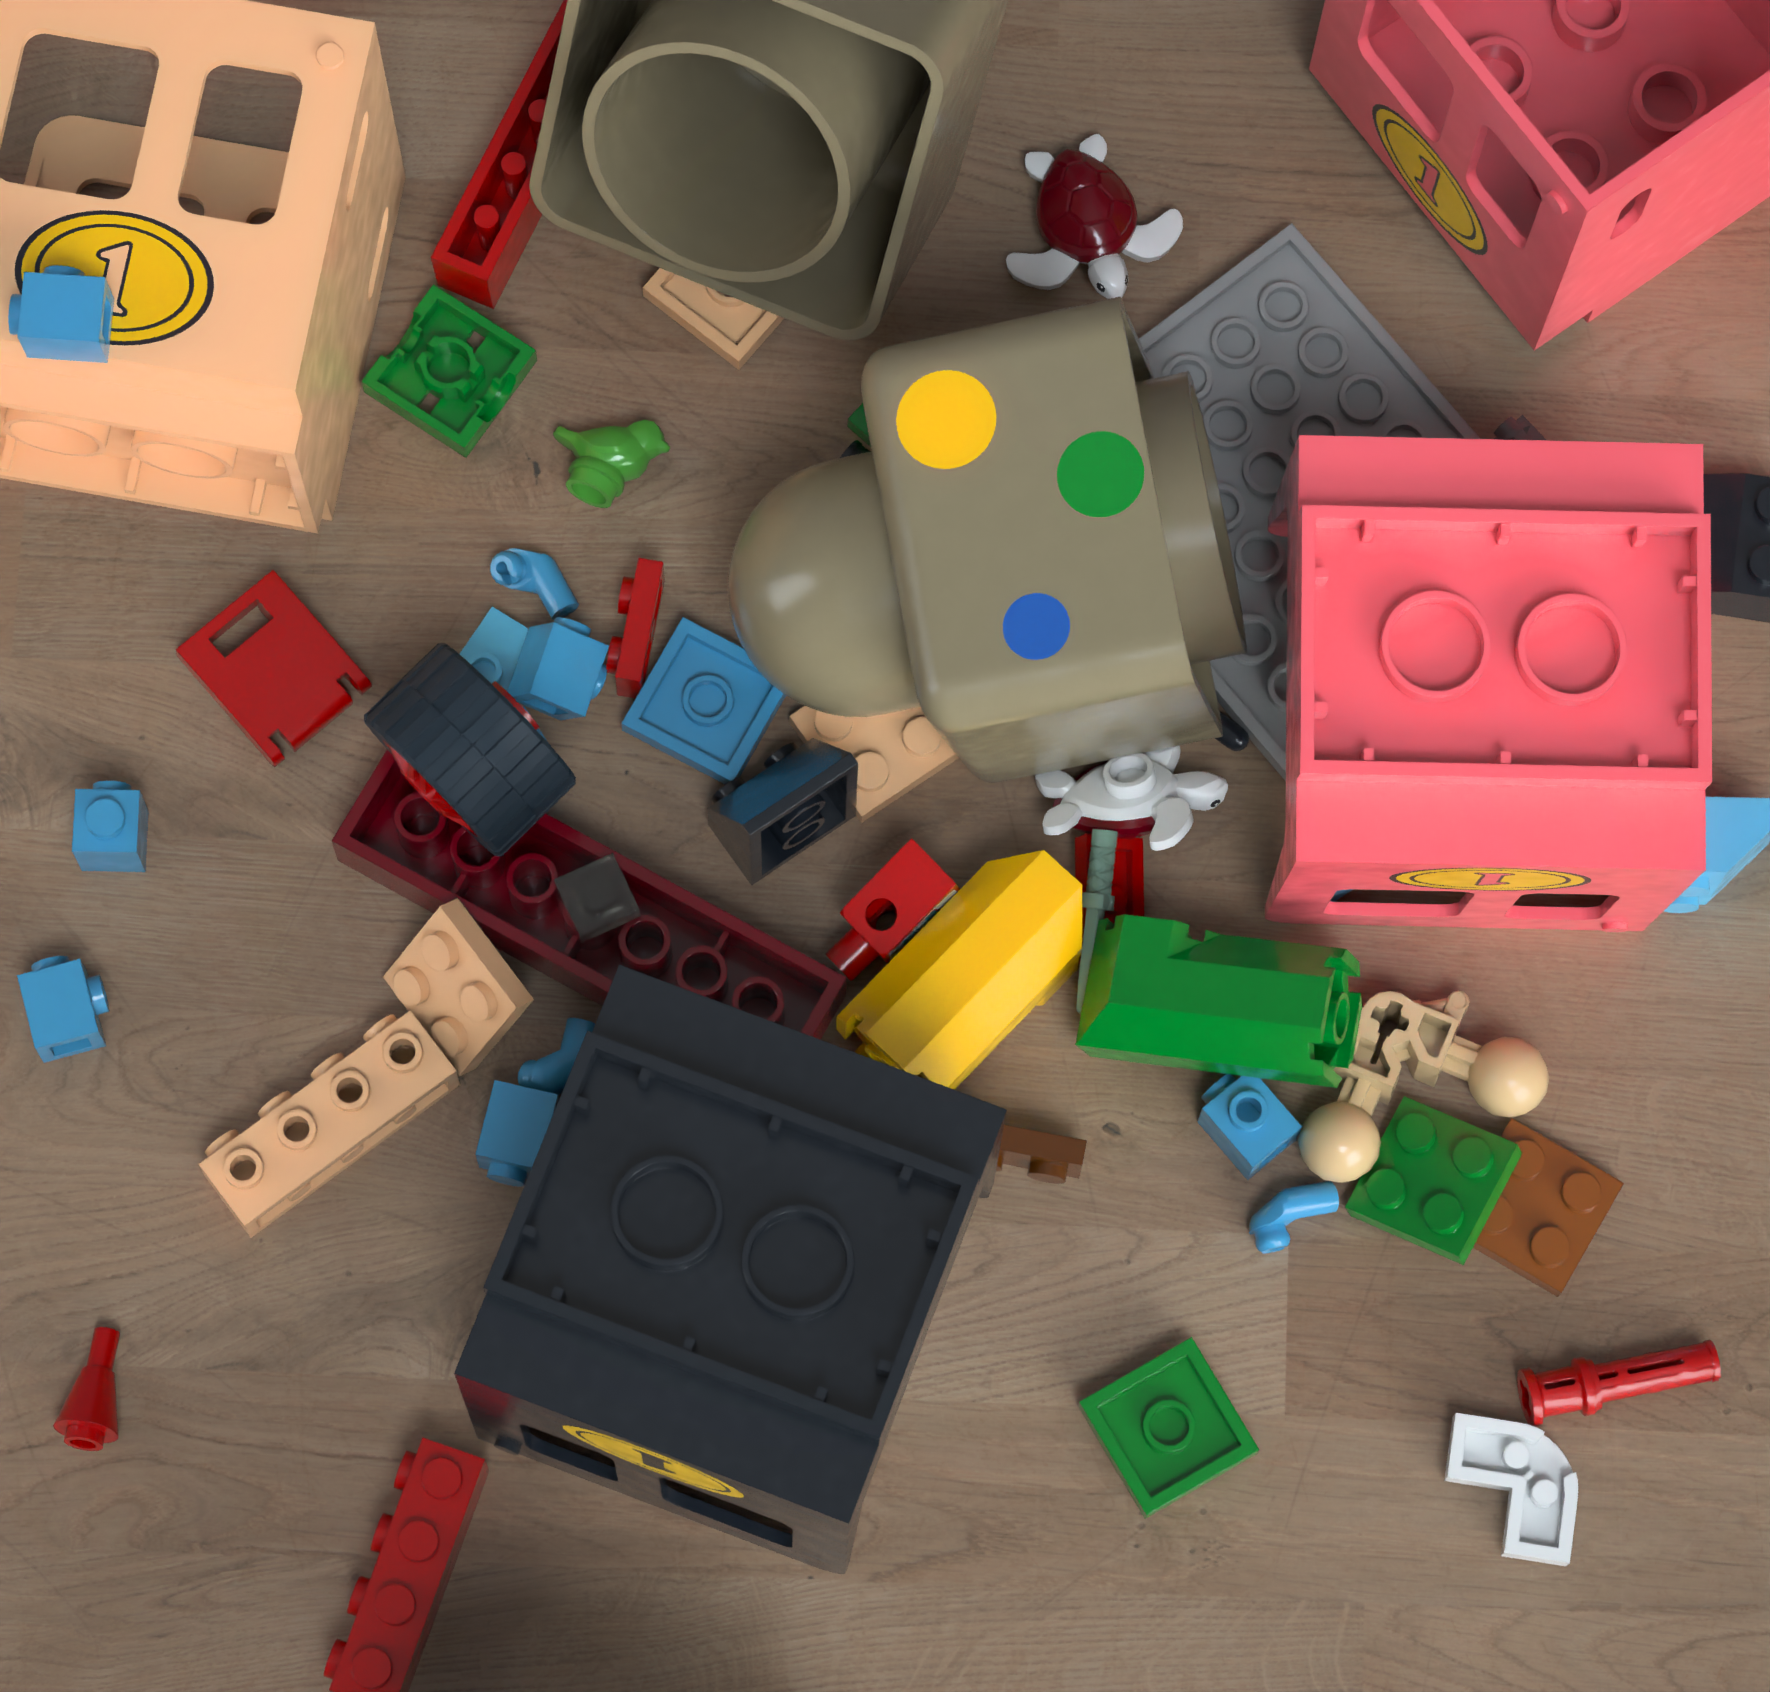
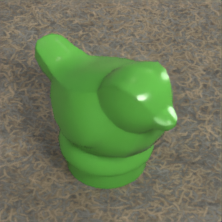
M649 420L637 421L628 427L607 426L579 433L558 426L553 433L554 438L564 447L571 450L576 457L568 469L570 474L566 482L568 491L579 500L599 508L610 507L614 498L622 494L625 482L639 478L646 471L651 459L670 450V446L665 441L661 428L655 422Z

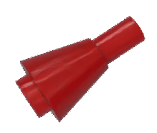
M96 1327L94 1329L87 1366L82 1368L53 1425L57 1432L64 1435V1443L73 1448L85 1451H99L103 1449L104 1443H112L119 1438L116 1383L113 1366L120 1332L108 1327Z

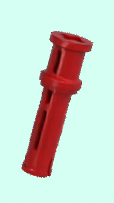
M1705 1340L1703 1343L1649 1352L1594 1364L1590 1358L1578 1357L1571 1360L1570 1366L1536 1373L1530 1367L1522 1368L1517 1373V1387L1525 1419L1528 1425L1535 1427L1542 1425L1546 1417L1580 1411L1584 1416L1594 1415L1598 1410L1602 1409L1604 1402L1658 1393L1664 1390L1709 1381L1717 1382L1721 1378V1367L1713 1341Z

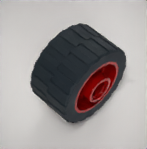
M438 643L364 714V723L394 756L401 771L400 773L441 816L460 824L494 856H502L576 784L574 773L551 745L537 731L539 725L531 715L496 681L491 684L466 659L446 643Z

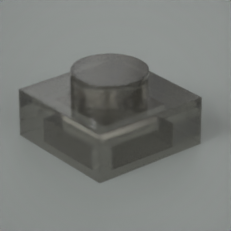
M613 853L553 879L554 886L581 943L641 916L640 909Z

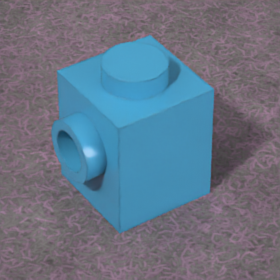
M59 265L48 266L44 268L43 273L24 272L22 294H12L10 299L8 324L10 334L17 335L27 358L108 363L114 297L106 277L84 276V272L79 269Z
M556 617L554 622L530 626L507 692L518 703L558 720L585 717L590 701L599 694L606 680L607 669L603 663L609 645L590 638L591 629L567 618Z
M98 781L93 783V789H75L72 852L81 871L146 872L149 810L140 790H131L130 784L120 781Z
M53 956L32 964L31 972L17 975L34 1046L43 1063L106 1046L99 1014L110 1012L100 974L89 977L81 959L70 961L68 956Z
M1226 1074L1214 1083L1201 1097L1207 1105L1201 1110L1197 1121L1198 1124L1247 1180L1294 1143L1302 1128L1299 1122L1260 1078L1241 1076L1236 1080L1233 1075Z
M494 1080L475 1154L479 1168L488 1170L487 1178L510 1186L523 1187L525 1185L559 1102L558 1094Z

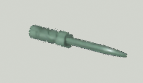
M1092 829V847H1090V862L1087 875L1088 885L1086 886V892H1082V907L1087 908L1076 1004L1077 1012L1080 1014L1098 921L1104 919L1105 911H1114L1115 896H1111V887L1114 874L1113 864L1115 863L1116 850L1114 849L1117 846L1118 837L1117 831Z

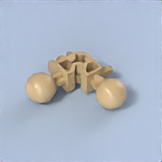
M1387 991L1378 993L1371 997L1365 1006L1362 1007L1352 1062L1348 1068H1334V1071L1342 1077L1339 1083L1342 1088L1336 1102L1319 1107L1310 1113L1302 1124L1298 1139L1301 1157L1308 1168L1324 1181L1345 1183L1356 1180L1369 1172L1379 1157L1381 1147L1379 1130L1372 1119V1115L1378 1101L1389 1105L1397 1086L1402 1068L1400 1062L1406 1061L1413 1079L1435 1087L1441 1071L1468 1081L1470 1093L1479 1106L1493 1116L1509 1118L1526 1114L1537 1107L1546 1095L1549 1083L1546 1062L1539 1050L1524 1039L1504 1036L1491 1040L1481 1046L1456 1036V1032L1464 1014L1468 1010L1470 1002L1467 994L1462 991H1454L1448 998L1421 1003L1420 999L1411 1001V999L1398 992ZM1386 1020L1395 1022L1397 1027L1392 1031L1390 1037L1386 1036L1377 1063L1371 1064L1380 1037V1033H1378L1379 1028L1384 1025Z

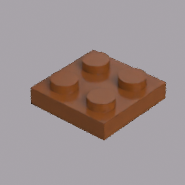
M1511 1118L1500 1137L1518 1144L1522 1155L1473 1248L1559 1297L1624 1183Z

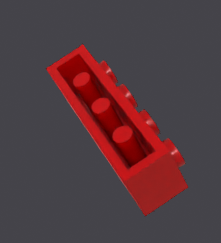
M423 1437L417 1453L408 1450L405 1452L394 1482V1488L402 1491L394 1516L383 1513L371 1543L370 1550L379 1553L371 1578L362 1575L358 1578L349 1601L347 1613L356 1616L348 1640L346 1642L338 1638L336 1639L325 1666L324 1677L332 1679L329 1688L330 1692L409 1691L489 1473L484 1458Z

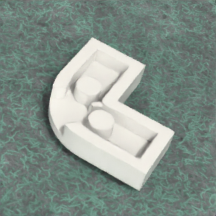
M1455 1413L1452 1417L1444 1481L1509 1491L1501 1556L1567 1566L1571 1558L1578 1501V1479L1576 1472L1573 1473L1564 1453L1552 1440L1544 1435L1545 1431L1537 1427L1519 1422Z

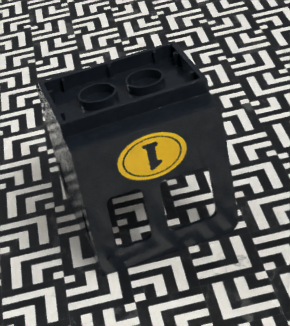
M619 965L593 1031H587L484 1284L485 1298L454 1372L477 1438L494 1444L496 1448L513 1455L520 1454L813 1567L832 1573L845 1574L850 1562L867 1489L978 1198H988L993 1187L1007 1109ZM528 1426L601 1453L614 1460L615 1467L537 1438L530 1433ZM666 1479L784 1523L793 1529V1535L680 1493L668 1487Z

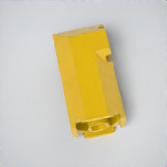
M1045 850L987 861L836 1016V1029L845 1040L853 1031L862 1040L863 1043L854 1051L855 1053L955 1090L1035 1006H1043L1078 970V963L1082 952V884Z

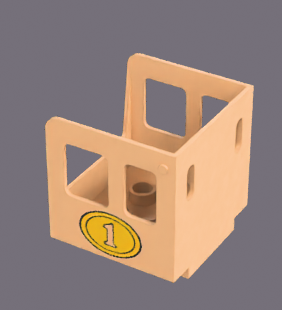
M0 0V149L23 50L27 41L33 36L51 34L138 49L154 54L159 60V68L145 127L75 115L56 118L46 124L36 137L24 184L12 183L0 178V478L318 534L321 519L333 520L361 389V381L364 375L406 178L375 22L248 0ZM221 65H230L292 76L301 83L302 95L289 152L193 136L205 81L211 70ZM91 183H103L130 188L126 195L118 199H105L79 194L85 186ZM179 197L198 201L204 208V216L185 211L179 204ZM259 213H275L269 221L263 224H249V221ZM59 265L79 269L84 272V276L106 277L114 297L108 363L26 357L17 335L10 334L8 324L10 299L12 294H22L24 272L43 273L44 268Z

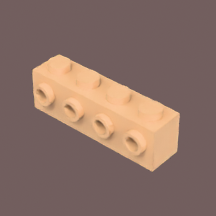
M411 1010L399 1019L392 1014L378 1021L364 1034L363 1039L366 1043L347 1057L340 1052L327 1058L311 1073L314 1081L294 1095L290 1091L278 1094L259 1110L258 1115L261 1118L259 1121L241 1134L236 1129L226 1132L212 1142L205 1150L208 1158L199 1163L205 1178L250 1238L460 1086L456 1069Z

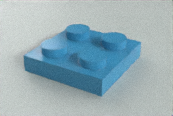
M682 617L622 721V731L726 785L741 776L786 695L764 678L751 662L744 648Z

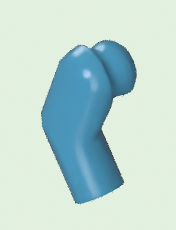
M509 548L497 553L492 558L490 573L495 582L509 589L538 594L552 620H555L556 617L564 618L578 608L579 603L551 556L519 548Z
M568 1018L560 1050L537 1061L528 1060L524 1062L518 1071L517 1079L519 1086L558 1095L562 1094L587 1031H593L595 1023L579 1018Z
M1331 1181L1285 1188L1278 1192L1251 1216L1249 1234H1254L1256 1248L1264 1254L1280 1251L1287 1247L1291 1240L1286 1230V1225L1299 1218L1336 1212L1339 1206L1336 1186Z

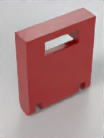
M274 570L264 576L176 649V656L273 767H276L285 760L280 748L270 739L277 731L290 748L296 752L353 704L349 694L338 683L341 678L345 677L361 695L372 687L370 680ZM258 606L269 622L228 656L224 657L212 643Z

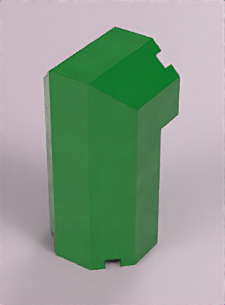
M1124 914L1116 916L1114 924L1108 918L1098 921L1075 1043L1087 1055L1120 1061L1338 1087L1342 1077L1334 1071V1068H1348L1353 1060L1362 1011L1361 993L1349 992L1348 976L1360 977L1359 961L1347 949L1224 935L1205 930L1204 941L1201 942L1192 939V936L1188 934L1189 924L1175 920Z

